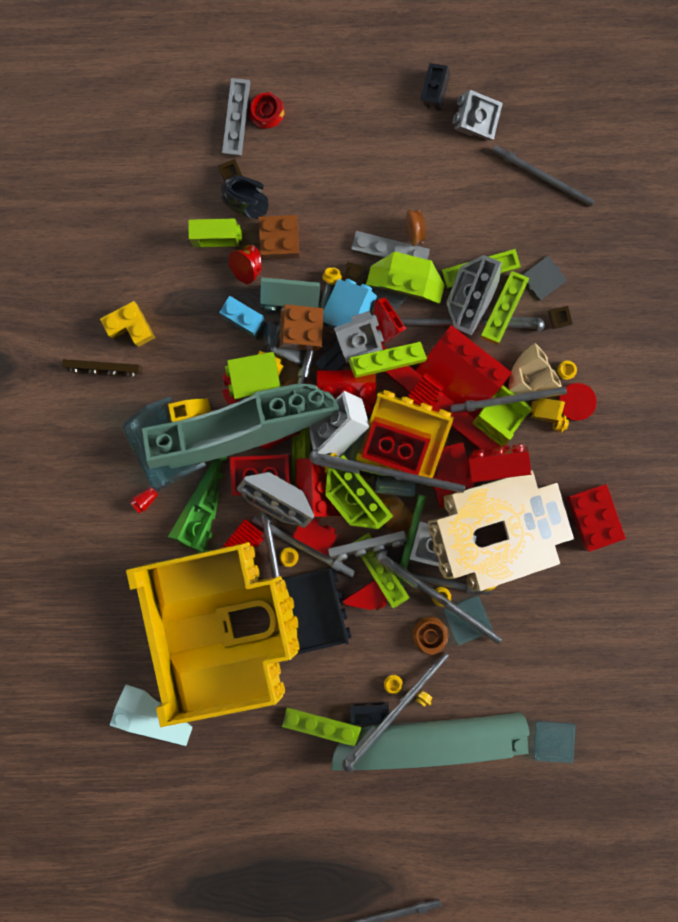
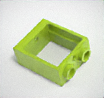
M236 219L188 220L189 240L194 248L239 247V241H242V229L240 225H237Z

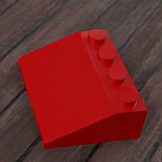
M452 325L427 355V360L422 362L416 370L422 377L427 373L444 387L441 392L455 404L465 403L467 400L492 399L512 374L511 371ZM483 408L467 413L475 419Z

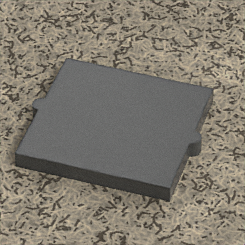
M549 256L523 274V276L529 278L527 283L529 290H532L540 301L567 281L560 272V267L556 266Z

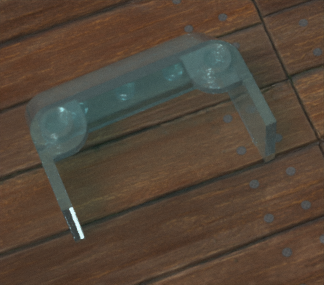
M171 396L144 406L123 424V431L150 485L156 491H160L192 475L205 466L204 462L196 466L192 464L170 469L169 465L152 469L148 466L142 428L167 423L168 412L163 406L172 400Z

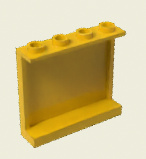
M384 390L383 393L379 392L369 421V428L366 430L360 451L355 460L397 470L361 458L374 418L377 416L431 434V440L419 475L433 478L454 417H451V413L445 410L434 411L432 406L421 403V405L413 403V399L404 396L402 399L394 397L395 393L387 390Z

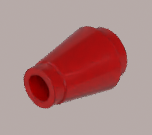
M150 487L134 496L133 500L129 503L140 514L145 512L159 495Z

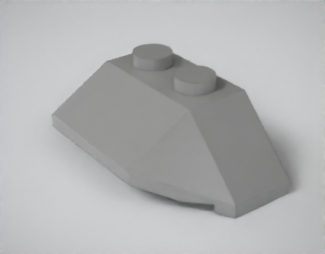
M482 255L460 267L446 302L453 321V327L470 335L474 333L485 317L499 283L502 262Z
M269 472L246 476L236 489L249 504L281 522L305 528L314 518V514L303 491Z

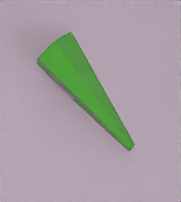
M226 456L212 461L168 536L177 543L199 553L209 551L207 549L208 539L212 537V532H210L212 520H215L220 494L218 486L220 479L223 478L221 470Z

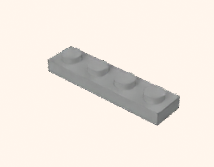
M231 78L222 149L223 155L242 157L250 80Z
M356 231L351 251L379 258H385L395 251L428 259L430 249L420 246L414 247L408 243Z
M401 531L328 550L331 558L336 559V561L346 560L349 555L355 554L357 557L365 555L366 551L370 550L379 552L385 550L387 546L392 545L393 548L403 546L404 542H408L407 534Z

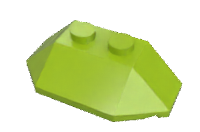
M395 251L370 267L366 283L370 287L437 304L441 302L445 286L431 260Z
M328 467L325 495L350 526L379 529L393 517L360 474Z

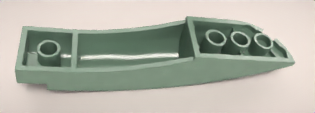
M294 384L254 392L255 395L216 411L181 421L142 428L146 460L150 469L167 465L170 466V469L222 458L298 432L339 412L340 409L336 400L329 392H324L318 389L317 386L310 384Z
M521 712L452 720L395 722L385 729L353 767L355 770L402 769L513 758L515 755L529 754L527 736H530L526 718ZM378 725L361 727L358 743L373 726L376 729ZM343 743L336 746L332 757L331 770H344L342 762L354 749V746Z

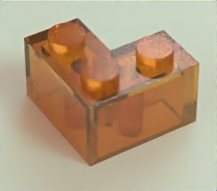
M378 483L372 490L393 515L385 525L392 533L408 531L413 514L406 506L402 508L405 504L398 497L393 498L395 494L388 486L384 488Z

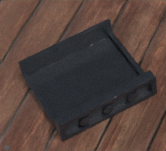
M331 567L282 579L285 581L289 597L293 598L294 608L292 611L293 615L298 619V628L296 629L299 650L296 655L344 643L346 645L349 644V639L352 636L350 628L345 627L344 623L347 615L345 608L341 609L340 601H343L341 590L336 589L335 582H338L336 571H332Z

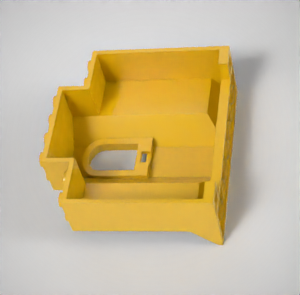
M250 542L145 564L126 570L130 590L137 588L162 704L156 707L160 728L276 705L283 697V694H285L284 684L280 682L279 678L281 669L278 662L291 660L299 650L296 629L298 628V619L293 615L292 611L294 601L292 597H289L285 581L282 580L281 576L258 580L259 569L257 565H254L255 551L253 546H250ZM256 606H262L267 610L270 616V627L266 632L234 638L229 612Z

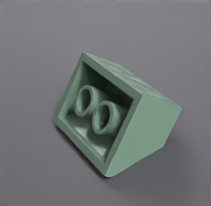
M261 277L260 304L261 307H265L264 310L276 311V308L282 309L285 304L319 308L320 283Z

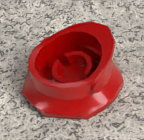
M271 92L261 93L250 101L248 115L258 128L270 129L276 127L285 116L283 102L277 96L271 94Z
M247 245L242 250H233L229 255V268L237 280L246 285L252 283L262 270L261 256L259 250L254 245Z

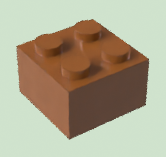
M297 215L259 217L260 255L262 260L300 258Z
M285 304L281 309L279 348L318 351L322 347L324 308Z

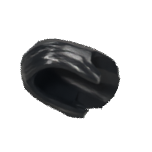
M237 175L227 179L221 186V199L225 205L244 216L259 219V217H264L269 207L267 196L260 190L264 189V185L259 181Z

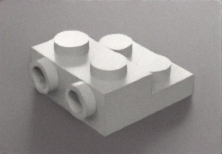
M472 90L464 92L457 101V105L460 107L453 117L454 130L469 136L476 135L488 141L494 140L503 103Z
M370 311L351 317L352 322L334 328L346 363L349 362L350 357L383 350L381 342L384 340L381 331L376 330V326H379L376 316L371 315Z

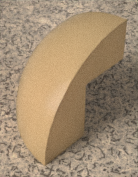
M536 343L521 354L514 364L509 378V390L515 394L562 387L556 371L551 369V366L548 364V357Z

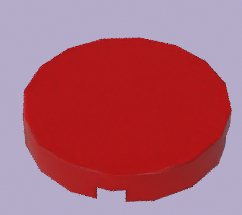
M583 383L570 384L566 386L567 394L559 395L558 401L565 402L562 414L570 420L580 421L587 419L596 409V395L589 386Z

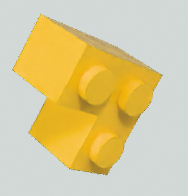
M134 301L100 319L108 336L112 339L129 332L133 342L138 347L155 339L142 311Z

